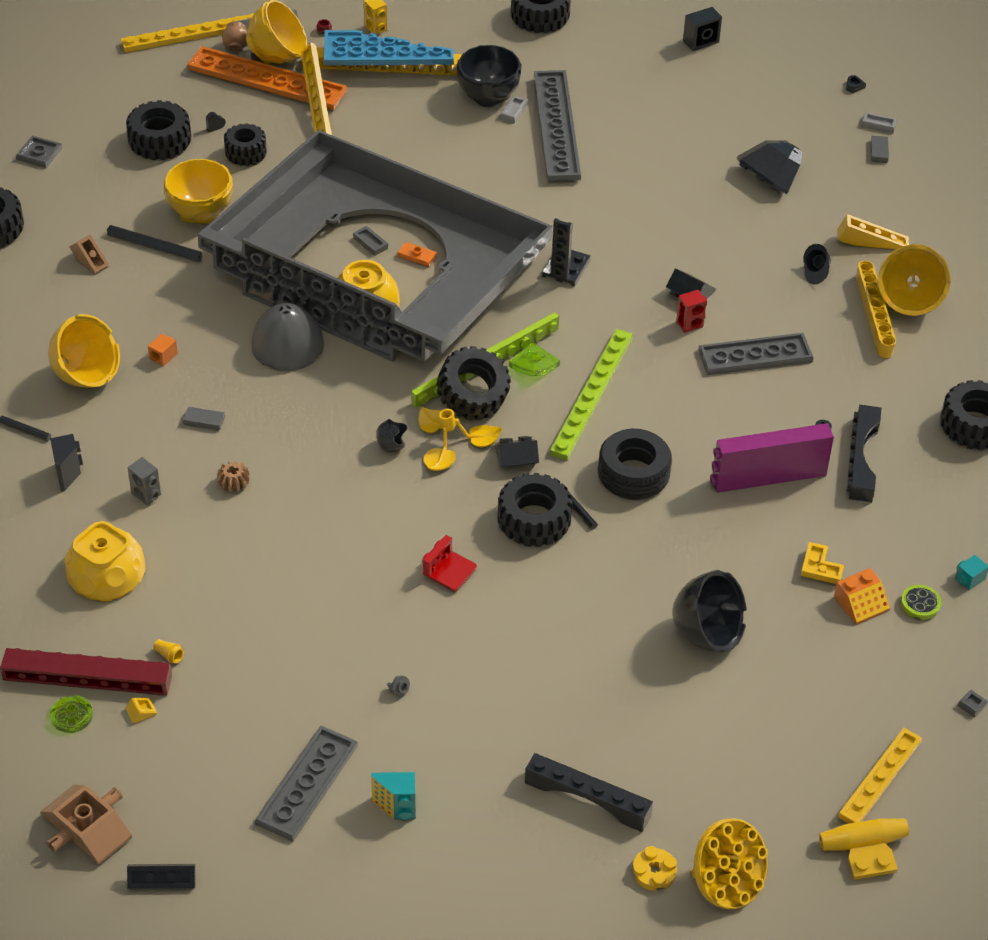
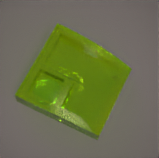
M531 343L509 360V367L529 376H541L560 366V359L535 343Z

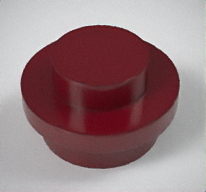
M322 19L318 21L316 29L318 32L325 34V30H332V25L329 20Z

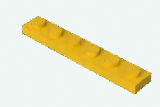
M903 728L839 812L838 818L848 824L863 821L920 745L922 738Z

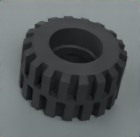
M249 123L232 126L224 134L225 156L233 164L240 166H249L250 164L254 165L256 162H261L267 154L264 130H261L259 126L250 125Z

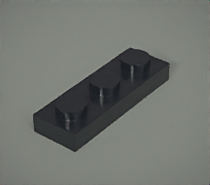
M128 864L127 889L195 888L196 864Z

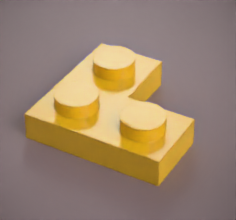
M809 542L801 576L836 584L842 578L844 565L825 561L828 546Z

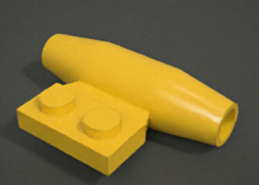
M905 818L873 819L844 824L819 833V842L822 851H850L848 863L853 880L897 873L898 869L892 849L886 844L909 836V827Z

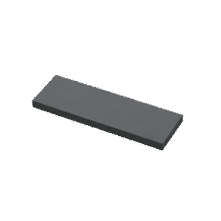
M804 333L699 345L698 348L707 375L813 362L814 358Z
M320 726L256 818L255 825L294 842L357 748L358 741Z

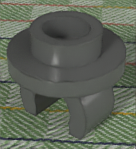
M402 675L395 676L392 683H387L389 691L393 692L396 696H404L410 687L409 679Z

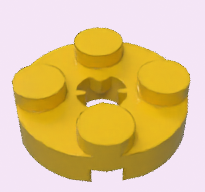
M654 846L646 847L644 851H641L635 857L633 862V874L635 875L636 882L641 887L651 891H656L657 888L662 887L664 889L668 888L676 879V858L665 850ZM651 866L659 867L660 871L651 872Z

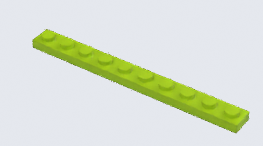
M554 312L488 348L487 351L490 353L494 352L497 354L496 357L502 360L512 356L521 349L558 330L559 315ZM465 373L459 375L458 378L462 383L475 376V374ZM438 376L411 391V404L415 408L439 396L436 385Z
M620 329L615 330L550 449L551 456L568 461L633 339V333Z

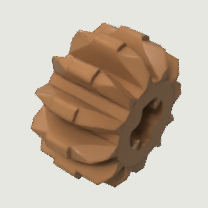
M237 460L234 463L228 461L227 465L222 464L221 469H218V484L222 486L223 491L229 490L231 493L233 490H236L239 493L240 488L245 489L246 485L249 484L250 473L244 463L238 464Z

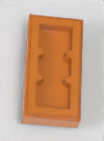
M405 242L398 251V257L430 267L437 257V252Z

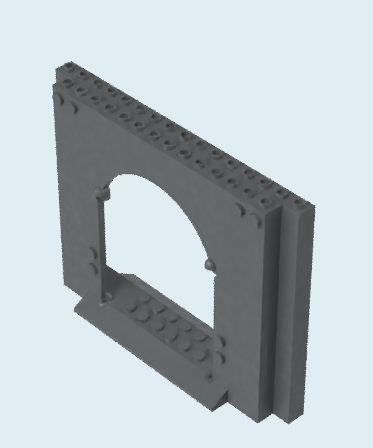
M317 130L199 232L198 248L213 254L214 269L243 281L244 296L269 307L280 303L296 304L306 309L315 318L321 330L392 362L395 360L398 350L425 362L434 352L441 355L551 241L553 226L326 132ZM364 214L392 215L418 223L439 239L446 253V260L439 264V269L443 272L403 312L397 304L290 257L316 235L327 222L337 226L341 219Z

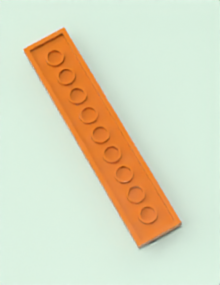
M203 46L187 64L188 70L309 103L305 75ZM322 79L327 109L334 110L347 93V86Z

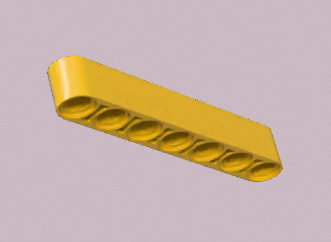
M861 261L857 268L856 282L876 351L882 358H891L894 353L896 338L885 301L879 291L876 271L873 263Z

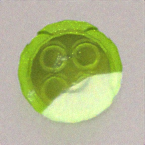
M79 695L61 697L55 701L50 710L52 725L64 733H75L83 730L90 724L93 717L91 703Z

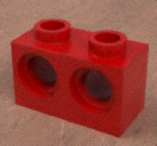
M699 290L679 295L676 322L684 333L704 326L707 299Z

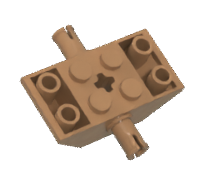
M73 785L40 811V814L60 831L46 842L49 849L56 853L57 850L70 841L100 865L132 838L131 833L112 808L116 802L123 798L122 793L116 787H113L111 791L100 798L86 785Z

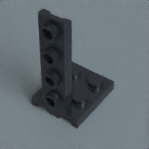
M555 218L553 221L552 257L544 268L542 277L550 276L555 278V281L561 283L563 281L570 282L575 287L589 264L591 255L571 250L573 223H567Z

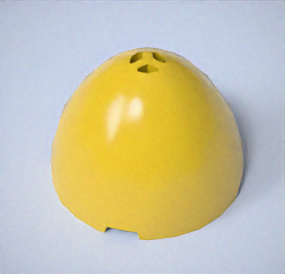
M919 244L905 245L895 249L882 263L878 276L879 291L884 301L895 311L910 316L923 315L936 309L947 297L951 283L950 270L946 260L933 248ZM912 276V281L908 282V278ZM915 276L919 278V282L915 280ZM914 283V284H916L917 286H916V287H911L910 285H912V284Z
M79 314L64 321L54 332L49 342L48 361L53 372L65 383L81 388H95L111 381L117 373L120 364L119 345L115 343L111 335L112 330L97 317L86 314Z

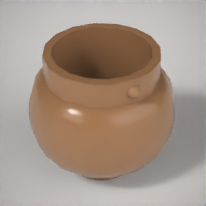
M230 22L226 25L222 34V41L229 50L238 52L247 46V28L245 24Z

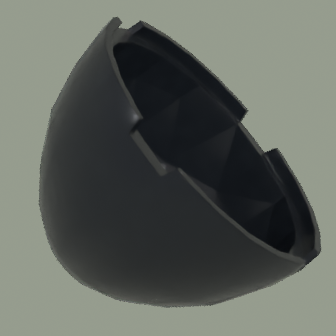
M713 570L693 578L680 590L673 603L672 616L677 629L692 644L710 651L727 652L734 649L743 637L746 624H743V613L747 611L742 588L733 575L729 572Z

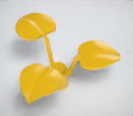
M424 407L420 409L418 421L422 431L435 433L439 428L443 429V449L433 448L424 455V464L432 471L445 470L455 462V452L447 450V432L453 431L456 425L468 439H471V444L476 447L483 448L492 445L502 433L501 427L479 425L471 428L468 434L460 424L459 419H455L453 410L444 409L441 411Z

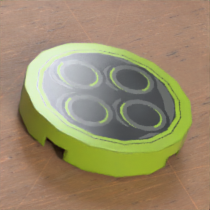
M913 585L904 590L901 596V607L912 618L918 617L920 620L932 619L941 608V598L931 587Z

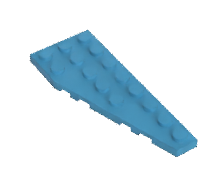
M325 30L324 65L454 64V49L439 46L431 48L426 47L424 43L416 45L411 44L409 40L389 36L381 38L376 37L374 33H370V35L362 34V31Z

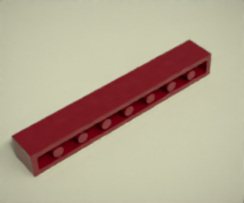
M6 648L0 666L3 681L164 696L168 695L172 679L171 664L161 661L151 662L82 654H65L61 652H44L40 650H22L20 648Z

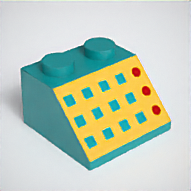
M415 772L371 773L372 801L393 819H416Z

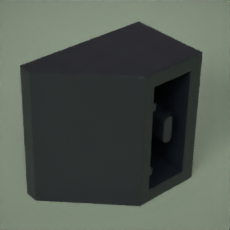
M519 436L518 440L513 441V438H500L499 442H495L498 463L501 467L539 463L537 440L532 439V436Z

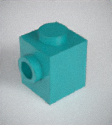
M973 555L966 561L962 560L957 565L955 579L970 590L986 579L988 565L979 557Z

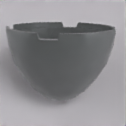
M280 303L268 309L257 321L253 331L251 346L253 355L262 365L267 364L278 371H294L313 364L316 357L323 352L324 341L317 321L306 309L293 303Z

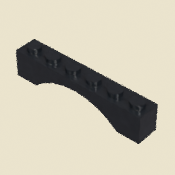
M859 404L858 412L854 411L853 423H856V425L852 427L851 436H855V439L852 438L850 449L854 451L850 452L849 463H852V466H849L848 477H851V480H848L846 491H850L849 499L873 501L876 475L868 466L863 449L867 442L878 434L882 407Z
M537 753L533 754L525 768V784L542 791H561L583 797L607 810L622 824L640 832L644 831L651 818L653 801Z

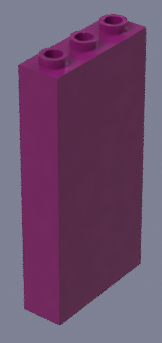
M825 423L717 440L716 448L713 449L714 461L711 463V485H714L716 492L719 493L826 476L834 439L829 424Z

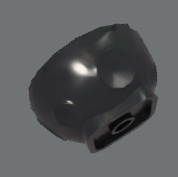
M480 45L468 49L457 60V80L467 96L483 107H493L510 98L511 94L516 90L521 77L522 64L511 50L497 45Z

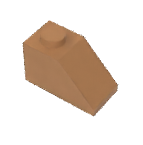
M91 234L69 246L77 261L94 274L109 265Z

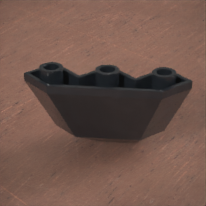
M766 140L738 155L737 160L740 162L739 165L754 172L756 178L772 185L774 191L779 194L782 192L787 194L801 165L803 152L786 140Z

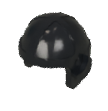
M391 419L381 423L376 431V439L379 446L387 452H396L403 449L405 443L402 440V436L408 429L407 425L394 422Z

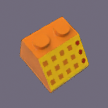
M871 568L837 581L834 598L856 625L890 610L882 581Z

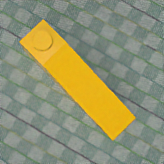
M848 214L837 228L838 240L853 246L897 249L909 245L908 236Z

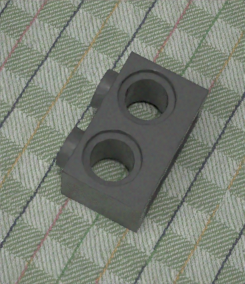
M141 457L127 467L131 494L146 505L161 495L158 469Z

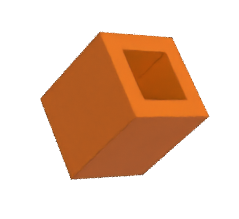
M161 333L148 345L149 359L165 366L178 354L176 340Z

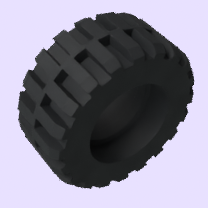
M511 0V17L516 25L526 29V31H534L535 33L554 32L568 22L571 0Z
M157 100V102L149 101L147 104H140L138 108L135 107L130 112L126 120L128 144L137 155H141L143 158H150L151 160L173 158L175 155H180L183 150L185 151L191 142L189 115L185 109L176 103L172 104L170 101L162 102V100Z
M0 187L1 248L7 243H12L13 239H17L24 228L20 200H18L14 193L7 189L4 190L2 187Z
M471 346L470 349L462 347L459 351H453L445 359L436 383L438 387L437 393L441 396L442 404H446L447 409L453 410L456 416L461 417L462 415L468 420L472 418L482 420L483 416L485 418L491 417L503 405L510 390L511 376L508 374V367L503 366L504 361L501 358L498 359L496 357L497 354L494 352L490 353L486 348L477 349V346ZM465 373L475 374L486 382L489 391L484 393L469 391L461 384L458 376Z
M983 380L961 382L957 386L952 387L945 396L940 416L941 426L946 435L949 434V438L952 441H957V444L961 446H968L967 448L988 449V418H979L967 413L979 412L988 416V383H984Z
M526 473L522 477L517 476L513 478L512 482L508 481L504 485L498 497L497 519L501 530L508 538H513L514 542L518 544L524 543L525 546L536 545V547H541L542 544L549 545L554 540L558 541L562 538V535L567 533L571 525V493L563 483L560 484L558 479L555 477L552 479L547 474L543 476L539 475V473H534V475ZM538 505L545 507L549 511L542 514H530L524 512L521 508Z

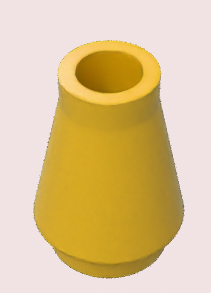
M158 639L153 645V650L158 652L169 663H179L184 656V649L179 644Z

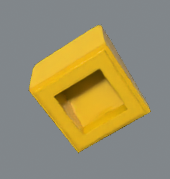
M131 698L126 707L132 723L140 722L157 714L150 698Z

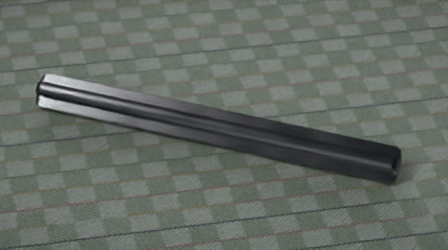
M109 225L107 228V234L195 261H200L202 258V252L113 225Z

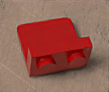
M448 535L438 540L434 548L429 553H426L422 559L423 575L452 591H458L477 569L476 563L452 551V538Z

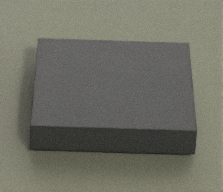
M32 135L17 153L16 159L47 168L63 148L62 143Z

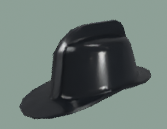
M812 244L805 250L803 256L805 277L809 283L819 284L829 274L831 257L823 245Z

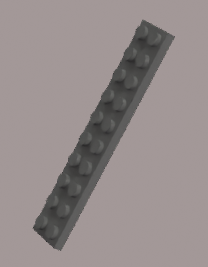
M566 70L534 71L547 181L581 180Z

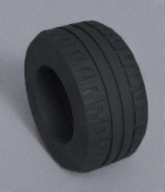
M630 428L618 431L608 437L601 445L598 461L600 481L609 491L621 498L640 500L652 497L662 491L669 482L672 465L671 450L661 437L648 430ZM637 460L646 463L648 466L633 468L624 465L622 462Z

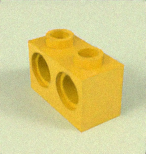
M363 0L364 26L376 35L387 31V4L383 0Z

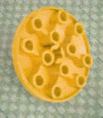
M722 819L709 826L701 836L695 850L694 867L690 870V873L696 879L697 886L702 895L711 904L723 909H739L753 901L764 887L768 864V850L760 834L751 824L740 819Z

